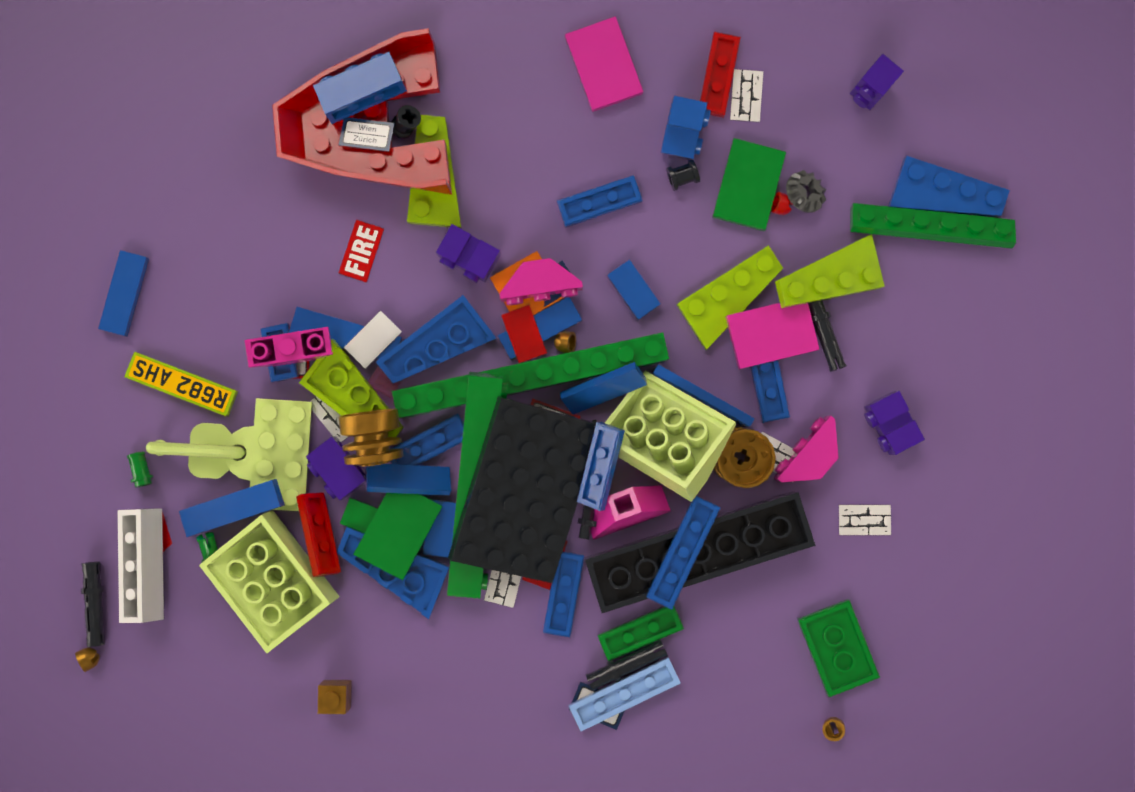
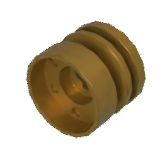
M397 409L366 411L338 417L340 434L343 436H354V442L342 446L344 451L356 450V454L344 457L346 465L375 466L386 464L389 461L404 456L403 449H390V445L399 444L402 442V439L399 437H388V431L400 427Z
M735 427L714 467V471L719 477L734 486L743 488L759 486L769 478L774 470L776 460L774 447L768 438L760 432L748 428ZM742 451L745 459L738 460L734 457L735 452Z

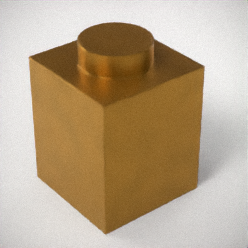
M323 680L318 685L317 714H346L351 708L352 680Z

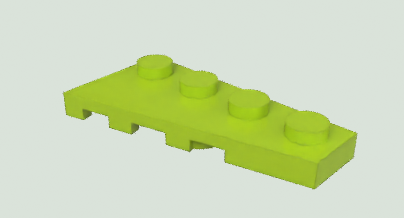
M421 115V122L416 129L415 144L445 140L452 195L410 188L407 223L449 228L451 224H454L462 229L446 118Z
M872 234L775 281L781 308L885 287Z
M769 245L677 304L678 309L705 350L728 328L725 316L743 312L783 269Z
M331 339L333 355L316 359L299 382L341 416L389 409L334 339ZM400 421V427L388 431V437H397L404 428Z

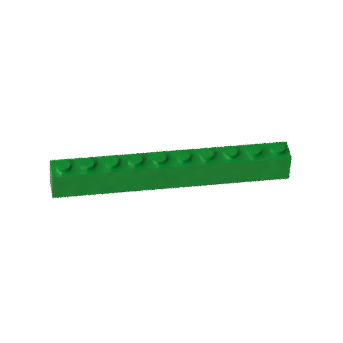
M662 332L478 373L503 375V383H508L507 396L598 377L633 362L638 367L667 362L669 356L664 333ZM469 374L392 391L399 419L466 405Z

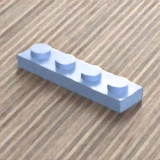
M666 657L622 678L618 682H614L569 704V708L580 731H583L680 684V680L670 659Z

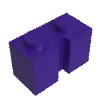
M882 53L850 92L854 102L862 108L871 110L901 76L904 70Z
M451 224L436 251L438 257L441 258L439 261L441 264L452 270L455 266L464 270L463 276L475 283L479 279L483 282L487 281L501 256L500 250L475 238L454 224Z
M900 391L891 392L864 406L867 412L864 414L865 419L871 428L875 427L880 436L877 438V441L883 452H888L889 455H897L925 440L916 421L912 419L909 408Z
M331 436L306 456L309 461L307 466L316 477H322L326 483L324 488L333 499L337 497L339 500H344L367 482L366 474L359 465H346L344 463V457L350 453L343 450V444L337 436Z

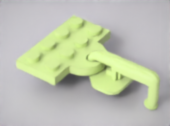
M256 398L254 426L243 427L232 434L222 424L201 423L192 429L190 444L157 440L147 443L146 451L149 454H156L158 456H189V470L194 476L199 478L218 479L230 470L238 478L250 481V487L277 479L285 506L272 510L299 511L296 496L306 494L308 459L306 456L309 454L312 402Z

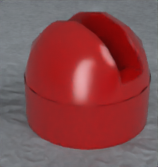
M782 192L775 194L771 208L772 213L787 215L792 211L789 205L793 204L787 194Z

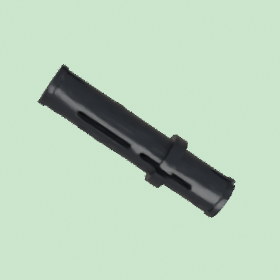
M823 300L808 303L829 371L833 372L838 368L847 367L829 320L831 314L829 311H826Z
M100 561L81 563L83 573L81 594H84L86 646L105 645L102 607L104 586H101Z
M661 640L615 662L611 660L607 662V666L585 674L588 682L597 677L600 678L590 684L592 691L613 680L618 682L621 680L620 677L668 656L665 649L656 653L653 652L663 647Z

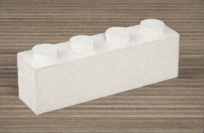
M162 509L118 510L119 623H144L164 620Z

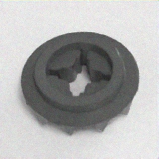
M805 170L791 175L786 184L787 195L791 203L797 209L806 213L819 210L827 200L824 196L827 189L820 185L822 179L816 180L814 172L806 173ZM805 186L809 187L808 191L811 193L809 196H807L806 194L807 190L804 188Z

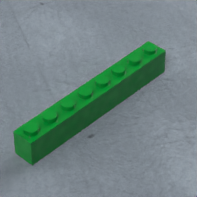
M469 372L452 543L498 396L507 398L508 383H503V375ZM450 560L447 596L480 599L481 590H487L488 573H483V568Z

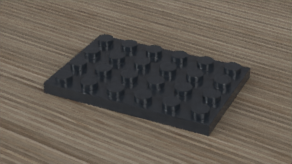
M498 396L448 558L453 562L553 583L578 504L577 499L596 423Z

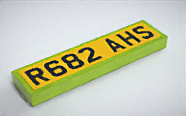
M138 352L133 353L124 376L227 417L238 394V391Z

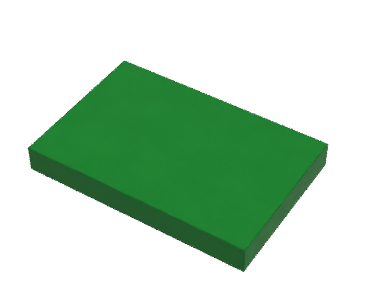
M733 138L712 218L765 231L786 152Z
M386 493L353 555L404 580L443 506L420 494Z
M849 599L797 619L829 698L880 678Z

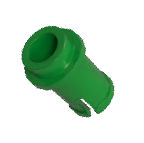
M145 451L127 455L133 476L131 483H134L135 488L152 484L151 479L153 475L149 473Z
M213 532L205 533L206 539L203 538L202 534L196 538L203 556L201 562L218 550Z

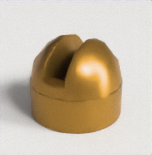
M570 331L559 332L554 340L555 348L563 353L574 352L576 334Z
M87 647L75 652L76 659L84 672L98 665L100 655L96 649Z
M837 717L826 719L823 723V734L830 741L841 740L845 734L843 721ZM831 722H835L839 733L834 734Z

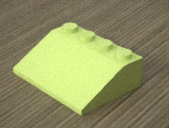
M645 370L643 374L646 377L647 385L629 392L605 423L625 430L619 458L692 502L710 477L736 426V422Z
M273 510L260 515L199 565L266 653L278 646L340 597L324 576L313 577L309 556Z

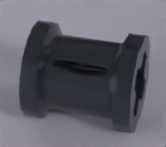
M411 105L402 106L390 122L395 123L393 134L398 138H408L420 124L421 115Z
M689 160L688 164L676 168L671 166L666 168L673 191L678 190L679 186L691 182H700V176L694 160Z

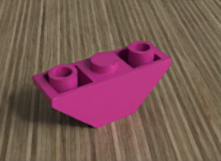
M548 258L523 262L499 294L501 302L507 301V305L522 304L523 299L534 297V301L537 302L550 300V295L561 293L562 298L577 296L578 291L583 290L581 280L554 260Z
M329 327L245 340L249 368L288 365L333 355Z
M830 415L825 416L823 419L820 416L810 427V430L813 432L808 438L804 439L802 437L792 449L795 453L789 460L783 459L774 471L777 474L773 479L777 482L821 479L839 458L835 418Z
M662 486L631 487L609 495L605 510H594L593 521L597 523L596 527L592 526L591 528L593 540L671 512Z

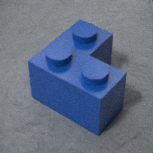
M679 96L672 98L660 153L694 159V154H700L703 139L698 138L699 132L702 127L708 126L711 110L706 109L707 102Z

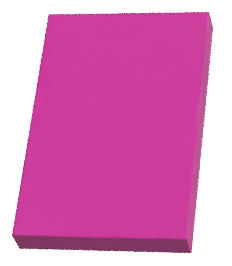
M616 16L565 34L567 45L592 112L643 94V89Z
M780 303L725 316L738 369L820 350L808 303L781 308Z

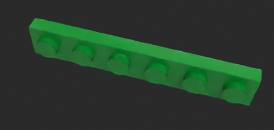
M853 203L850 208V232L1011 249L1016 244L1015 220L859 203Z

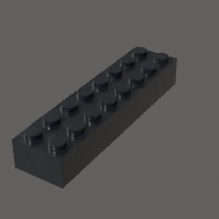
M792 491L717 515L683 588L816 546L799 492ZM678 528L584 557L601 613L649 599L646 595Z

